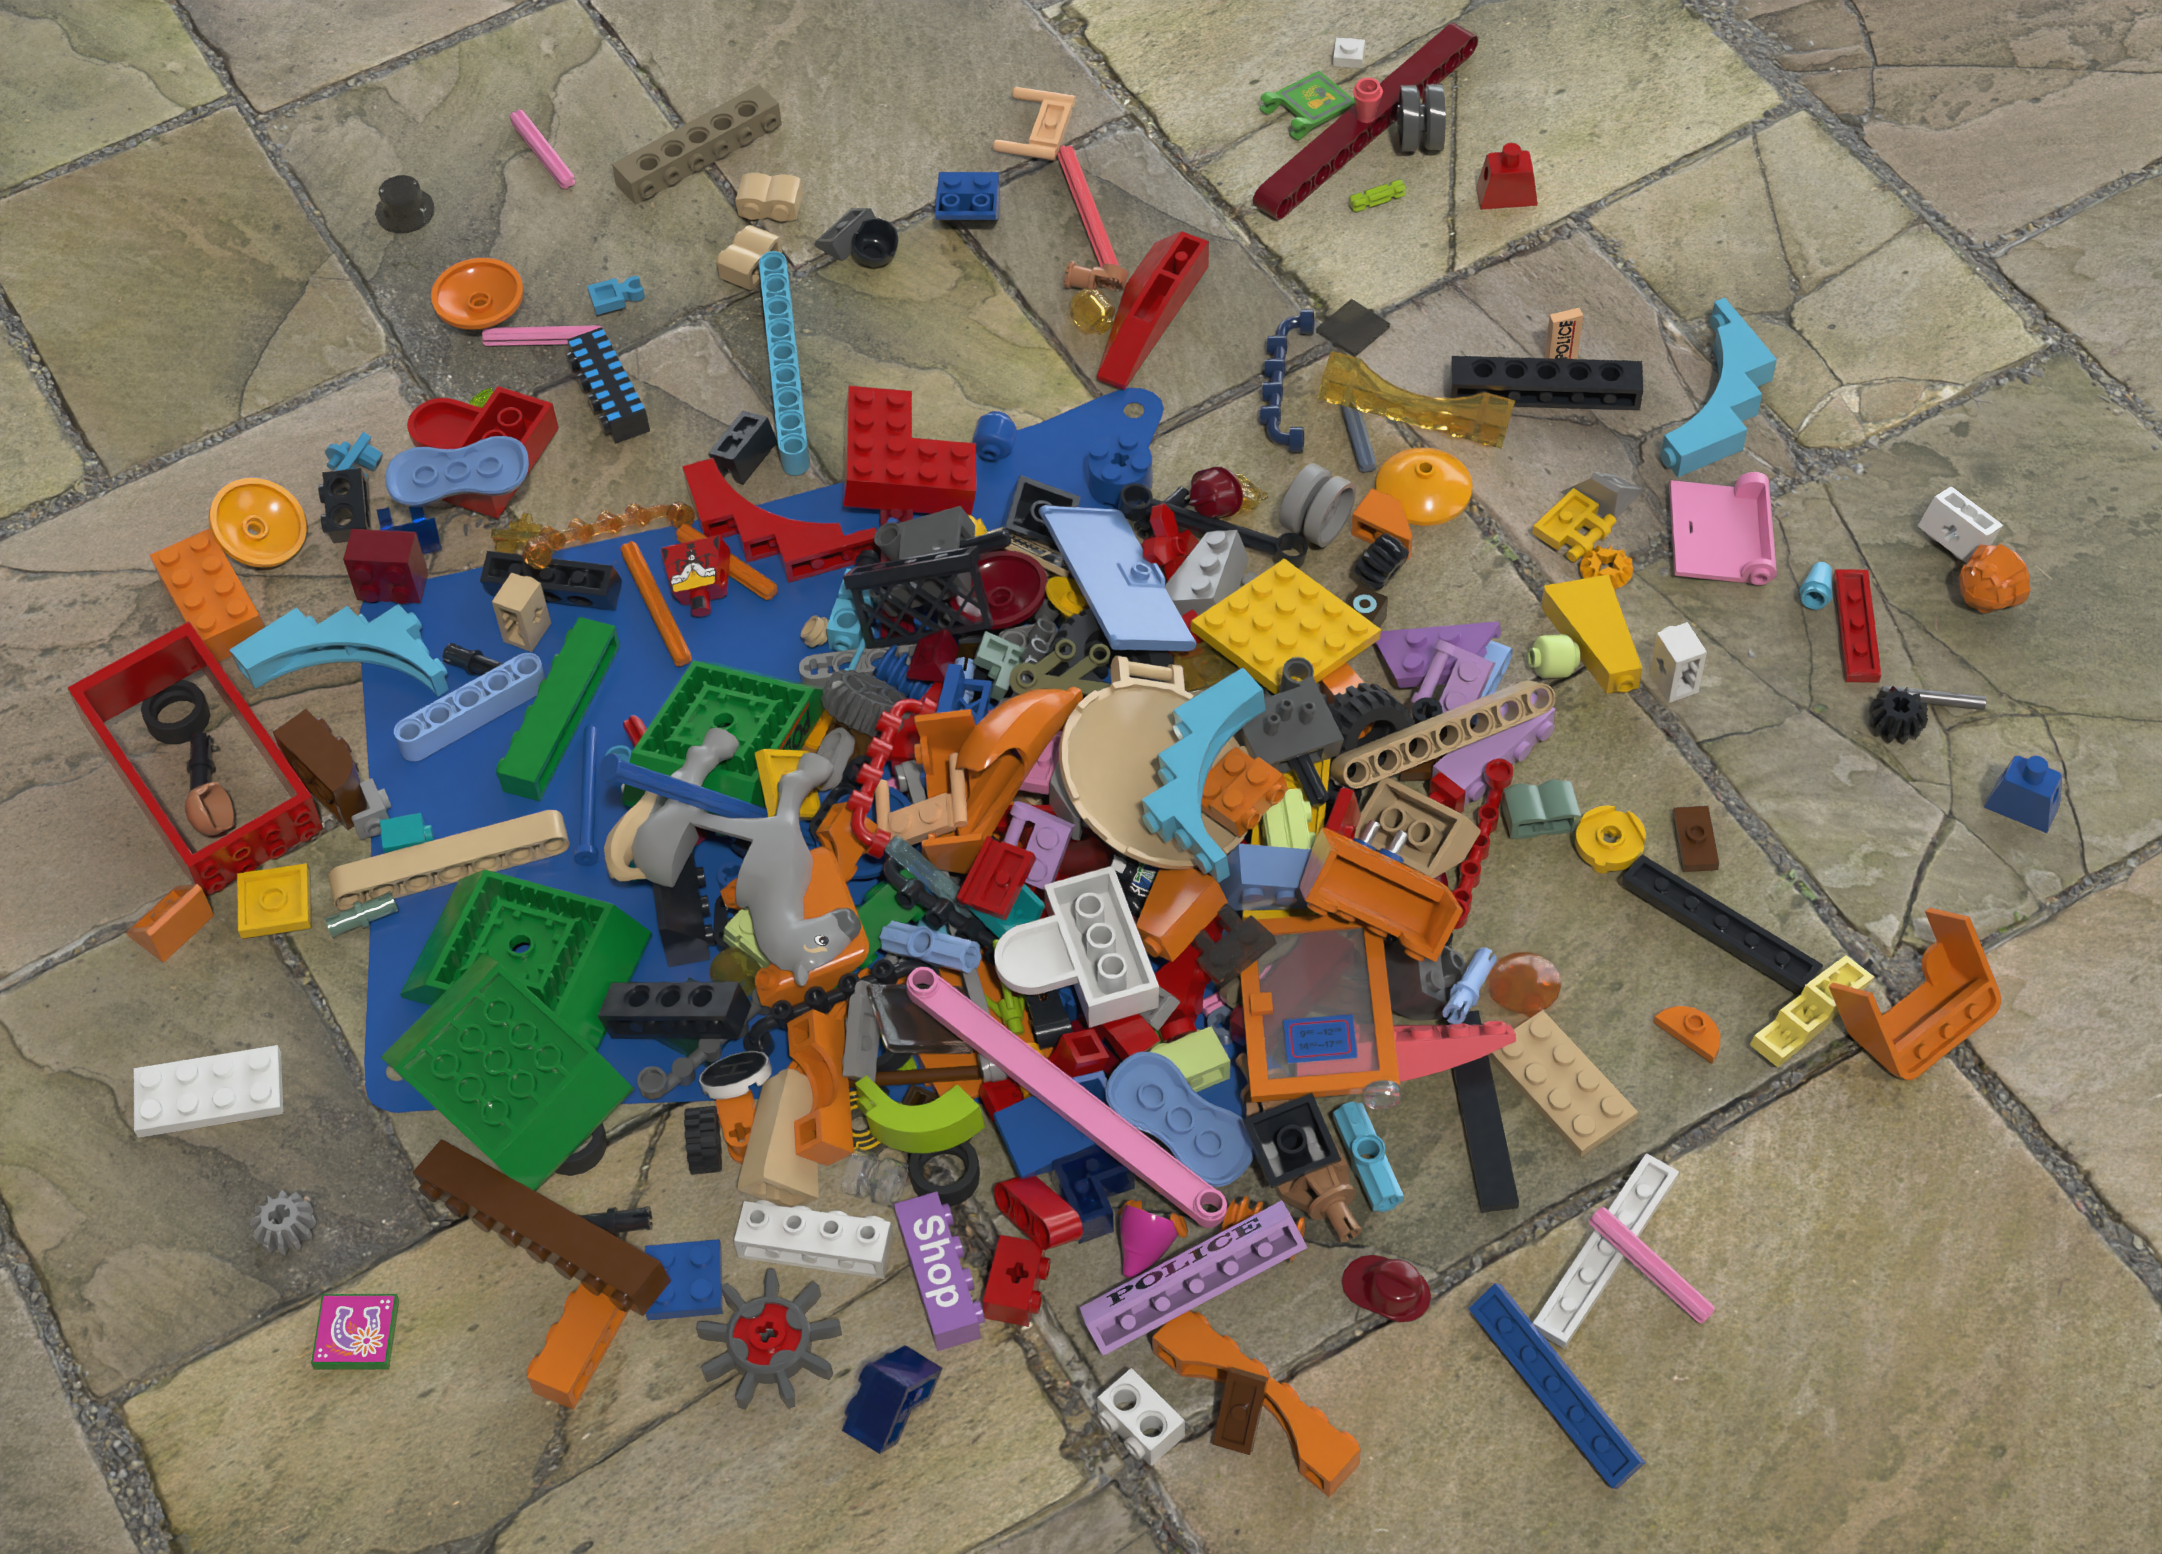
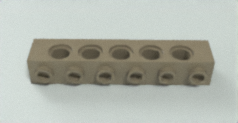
M760 85L749 89L614 162L612 167L616 186L637 205L781 126L779 103Z

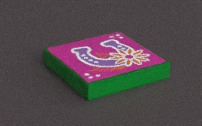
M322 1294L311 1360L313 1369L389 1370L399 1307L397 1294Z

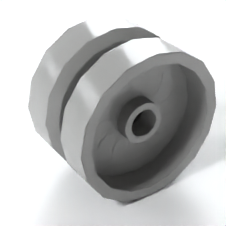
M1315 463L1307 465L1296 476L1285 495L1280 509V525L1296 534L1304 532L1307 540L1320 547L1329 545L1343 529L1351 514L1357 493L1356 485L1340 476L1332 478L1330 471Z

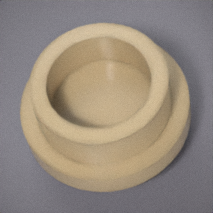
M815 615L805 623L801 631V637L805 639L807 646L812 648L816 645L820 646L827 641L826 628L829 622L827 618H820Z

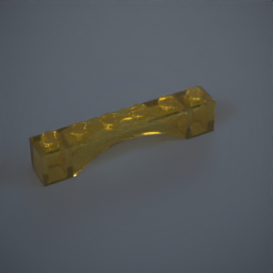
M1334 351L1330 352L1318 399L1332 404L1358 409L1362 412L1376 414L1395 421L1409 423L1424 429H1431L1502 449L1515 400L1486 392L1459 398H1435L1419 395L1401 389L1384 380L1371 370L1362 359Z

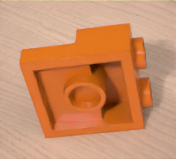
M1235 746L1208 773L1203 790L1201 810L1241 838L1249 829L1254 828L1259 823L1262 815L1272 805L1278 804L1283 799L1288 790L1284 774L1260 757L1254 760Z

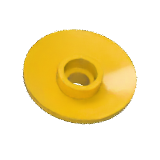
M1055 576L1048 580L1045 586L1046 594L1052 604L1061 611L1060 614L1064 618L1068 619L1073 614H1079L1080 611L1090 608L1076 580L1063 576Z

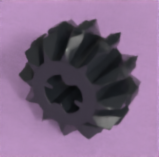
M1388 533L1382 534L1358 560L1355 573L1368 587L1371 586L1375 590L1382 589L1400 571V568L1408 558L1409 551L1396 537H1392Z
M1894 686L1888 692L1880 690L1876 699L1871 702L1869 707V726L1876 728L1877 737L1886 735L1888 736L1889 743L1894 739H1898L1904 745L1908 738L1916 740L1920 736L1921 731L1926 728L1928 722L1927 703L1920 702V693L1909 694L1908 686L1903 691H1898Z

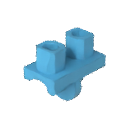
M364 432L351 449V445L343 441L341 445L329 444L325 450V455L329 459L327 467L335 471L358 468L361 464L374 472L382 461L383 453L370 445L372 436Z

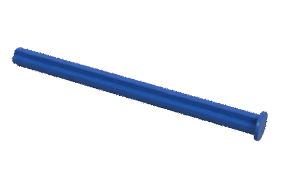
M613 753L606 755L600 765L599 775L605 782H612L614 780L729 818L768 817L767 808L622 761L618 755ZM799 820L805 842L816 846V841L810 832V822Z

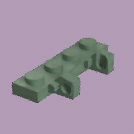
M985 631L980 640L973 664L989 670L988 677L995 679L991 698L1000 701L1008 691L1010 685L1009 677L1012 669L1018 664L1024 663L1022 653L1025 648Z

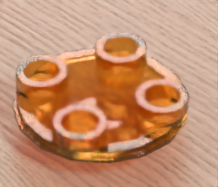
M1516 952L1501 958L1494 965L1489 978L1490 996L1495 1002L1500 1003L1508 1010L1522 1013L1530 1018L1540 1011L1549 1008L1557 1000L1561 989L1560 975L1554 965L1543 956L1530 952Z

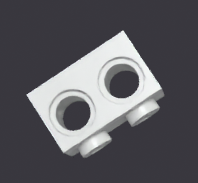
M1132 1368L1097 1397V1417L1100 1423L1109 1432L1113 1433L1116 1431L1125 1440L1124 1445L1130 1454L1138 1460L1143 1458L1150 1466L1155 1464L1185 1437V1420ZM1122 1402H1129L1134 1405L1132 1409L1127 1411L1116 1408ZM1149 1428H1155L1161 1432L1156 1437H1147L1142 1433Z

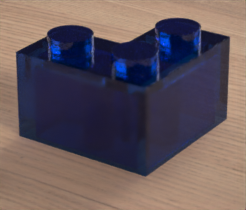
M1098 1145L1051 1161L1052 1182L1057 1194L1075 1209L1082 1222L1083 1234L1081 1239L1077 1240L1078 1244L1114 1232V1213L1108 1198L1135 1189V1174Z
M906 1345L891 1353L887 1352L882 1358L873 1363H867L858 1378V1382L861 1385L857 1395L850 1400L845 1409V1415L848 1417L842 1431L878 1454L895 1446L900 1440L911 1411L930 1400L943 1368Z

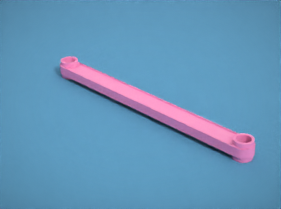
M918 967L910 973L907 978L906 991L909 999L914 1004L921 1007L982 1056L991 1061L1189 1215L1200 1226L1213 1228L1223 1222L1227 1212V1202L1225 1196L1220 1191L1196 1175L938 976L932 969ZM924 983L930 985L931 987L928 989H919L916 987V985ZM1212 1204L1218 1211L1209 1213L1203 1210L1201 1206Z

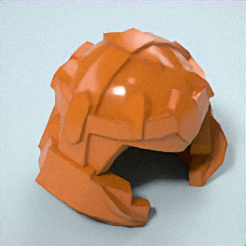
M2001 543L1998 546L1980 544L1970 557L1967 565L1963 566L1959 575L1960 594L1963 595L1966 604L1983 614L1997 611L2007 606L2021 605L2025 603L2031 591L2029 585L2030 575L2026 564L2016 552Z

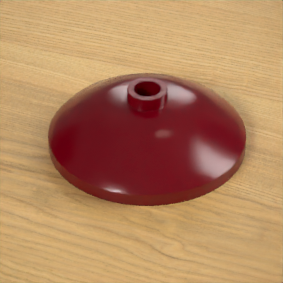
M996 551L980 556L977 562L994 624L989 629L1008 628L1032 616L1040 608L1047 596L1045 586L1048 580L1042 565L1033 557L1017 551ZM971 578V589H972V587H973L974 585H973V581H972V578ZM960 596L949 598L952 609L955 611L959 610L965 600ZM968 602L961 615L972 622L982 621L980 609Z

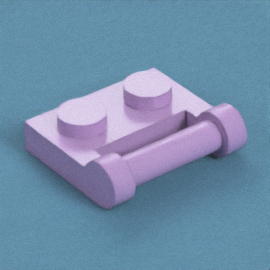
M1438 638L1434 647L1437 649L1419 692L1414 693L1411 701L1415 703L1418 699L1424 697L1431 698L1448 657L1452 655L1458 658L1438 701L1442 706L1443 713L1481 698L1496 663Z
M1015 801L1010 812L1013 817L1003 842L1017 846L1025 822L1031 821L1035 823L1026 850L1034 852L1037 859L1025 882L1044 890V885L1053 883L1056 879L1075 825L1029 804Z

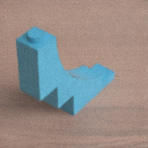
M1726 298L1714 302L1710 318L1711 327L1716 333L1713 351L1719 370L1718 386L1709 402L1697 415L1681 427L1664 435L1660 452L1661 460L1666 467L1671 468L1677 477L1743 450L1747 428L1742 421L1758 415L1762 393L1757 387L1773 380L1777 359Z

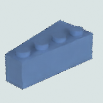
M1238 844L1227 856L1230 876L1219 882L1228 901V904L1221 911L1308 909L1306 906L1308 902L1303 898L1299 887L1312 850Z

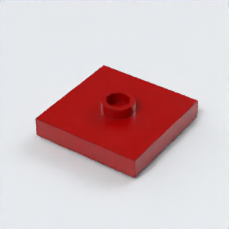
M1344 787L1340 789L1326 825L1327 829L1351 840H1354L1356 827L1361 817L1354 790Z

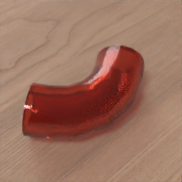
M1033 822L1024 825L1019 839L1025 850L1035 826ZM1095 836L1077 842L1069 841L1057 874L1074 877L1108 867V856L1101 841Z

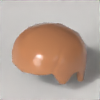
M218 782L200 785L188 793L185 801V812L187 820L196 831L212 836L233 827L234 811L232 802L226 790Z

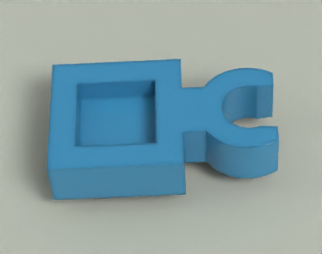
M631 276L624 283L618 284L617 278L587 286L596 315L625 308L626 300L640 301L645 298L639 276Z

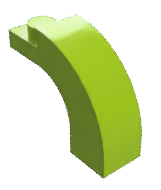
M867 1075L855 1083L859 1099L856 1102L867 1118L871 1135L893 1149L909 1153L939 1152L967 1141L985 1128L980 1106L958 1084L930 1103L908 1106L897 1103L888 1097Z

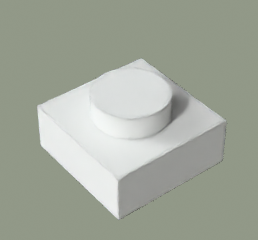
M1336 37L1333 66L1362 68L1365 40Z

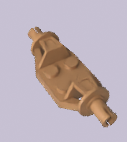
M1245 1052L1236 1058L1237 1066L1240 1067L1248 1081L1240 1095L1243 1103L1246 1104V1118L1260 1113L1258 1107L1260 1103H1262L1264 1108L1262 1112L1294 1100L1251 1102L1248 1058ZM1282 1070L1268 1072V1079L1287 1078V1075ZM1335 1143L1341 1157L1340 1162L1277 1186L1274 1189L1281 1201L1309 1213L1311 1219L1321 1220L1329 1218L1341 1242H1348L1349 1237L1347 1234H1350L1351 1238L1354 1239L1362 1232V1228L1358 1225L1348 1208V1205L1356 1196V1191L1350 1185L1348 1164ZM1313 1189L1318 1197L1314 1200L1305 1191Z

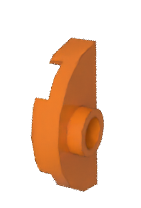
M1675 1006L1664 1009L1655 1016L1654 1024L1713 1064L1720 1049V1032L1716 1023L1706 1013L1693 1007Z

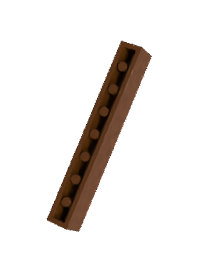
M442 1139L413 1171L414 1176L420 1183L418 1190L428 1200L444 1202L445 1206L456 1216L462 1218L465 1214L482 1231L489 1233L493 1230L510 1247L516 1248L519 1245L526 1249L527 1254L536 1262L543 1264L547 1261L564 1278L571 1280L575 1277L581 1281V1284L589 1292L596 1296L603 1293L609 1297L610 1301L617 1308L624 1312H628L631 1309L644 1316L671 1282L659 1260Z

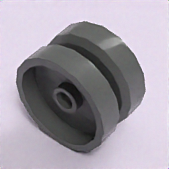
M1427 84L1423 91L1422 103L1420 102V93L1416 85H1400L1397 105V132L1399 134L1401 152L1417 151L1420 145L1421 132H1423L1424 146L1428 151H1443L1446 130L1443 84Z

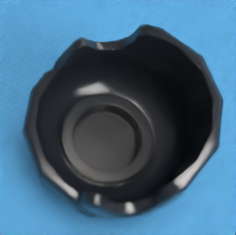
M880 218L864 220L852 237L851 250L853 255L862 264L873 268L888 264L897 251L899 241L897 230L890 222Z

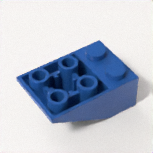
M1103 1070L1072 1078L1109 1107L1105 1092L1108 1081ZM1034 1095L993 1115L1020 1179L1112 1157Z

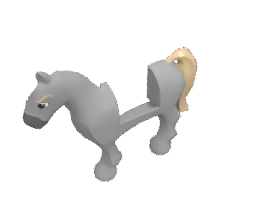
M719 728L709 729L702 745L692 746L688 749L684 765L674 772L671 777L702 786L708 773L718 763L732 759L739 747V741L726 730ZM811 752L803 754L798 761L796 771L781 776L777 784L779 792L778 804L773 817H724L708 813L706 810L670 798L666 801L667 797L646 791L639 802L619 819L607 836L604 846L605 866L611 879L615 878L618 881L648 879L651 882L668 887L675 885L699 838L695 826L751 841L752 844L743 860L736 883L737 905L745 909L749 907L754 924V933L760 950L781 970H791L796 983L800 986L806 984L811 970L830 962L837 955L841 954L859 935L861 930L860 920L850 908H837L820 917L804 919L803 899L811 882L813 858L800 829V808L808 793L815 787L826 783L835 768L828 759L819 754ZM633 859L636 868L629 867L630 861Z

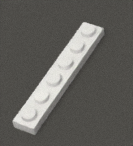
M1646 1153L1608 1211L1639 1238L1677 1180L1679 1171ZM1596 1229L1533 1322L1546 1339L1563 1349L1567 1347L1625 1259V1256Z

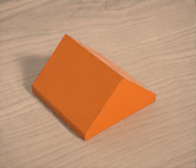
M198 884L175 886L125 933L129 938L164 963L215 915L202 888Z

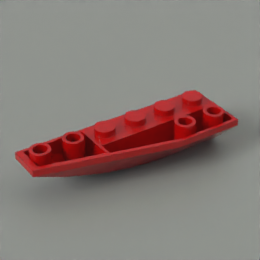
M1180 231L1153 244L1126 283L1097 373V380L1123 390L1126 389L1208 269V240Z

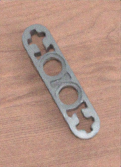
M918 642L896 644L898 648L895 656L899 657L907 652L909 655L906 664L910 665V656H913ZM893 645L870 649L865 648L855 671L858 673L864 672L869 676H876V674H873L875 667L872 665V662L881 658ZM857 649L814 654L805 657L799 664L802 683L824 688L826 682L833 674L829 673L828 666H832L833 672L839 671L840 665L852 661ZM811 669H818V674L811 675Z

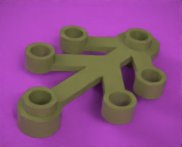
M1062 639L1056 644L1055 651L1037 664L1021 663L1015 666L1009 677L1010 687L1017 695L1034 689H1061L1066 691L1070 687H1077L1081 689L1083 695H1089L1094 690L1099 691L1111 685L1110 683L1080 680L1096 667L1105 666L1110 659V650L1104 644H1095L1090 649L1087 657L1061 676L1046 675L1061 662H1069L1075 657V644L1069 639ZM1063 646H1068L1072 652L1069 655H1062L1059 649ZM1096 651H1103L1106 657L1103 660H1097L1093 654ZM1024 674H1029L1033 677V681L1025 684L1020 680V677Z

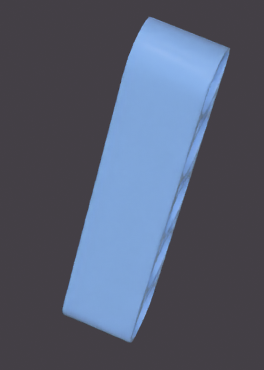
M533 653L520 654L399 721L394 727V735L402 757L408 761L422 760L537 696L540 682L546 679L540 658Z

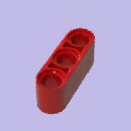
M1018 1176L996 1183L994 1197L999 1210L1041 1249L1048 1250L1081 1239L1083 1227L1078 1213L1037 1176L1020 1179Z

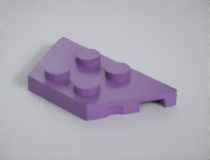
M1498 621L1381 631L1380 639L1375 642V645L1383 655L1384 661L1388 669L1391 670L1398 687H1417L1422 685L1437 649L1434 647L1438 638L1484 658L1487 654L1486 646L1493 637L1499 638L1502 630ZM1449 655L1437 685L1447 684L1458 658Z

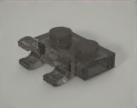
M1227 903L1220 908L1217 916L1221 918L1219 924L1229 933L1215 944L1208 933L1202 928L1192 943L1193 948L1201 954L1196 959L1199 967L1221 988L1226 986L1277 944L1274 935L1252 915L1242 921L1234 909Z

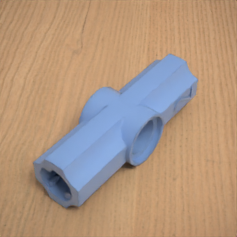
M892 920L887 926H883L879 937L882 943V950L920 960L934 967H946L970 973L974 968H978L982 957L979 950L980 944L977 942L936 932L926 926L916 927Z

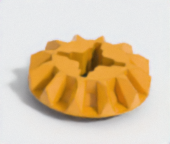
M1597 545L1593 551L1588 550L1581 560L1580 572L1584 579L1609 575L1613 588L1618 589L1627 584L1632 577V558L1625 555L1624 549L1617 551L1613 549L1612 545L1608 548H1601ZM1609 562H1613L1612 568L1606 567L1605 569L1601 570L1602 563L1606 565Z

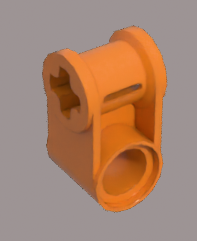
M751 1089L746 1094L738 1097L715 1099L728 1152L735 1162L741 1164L744 1161L756 1113Z

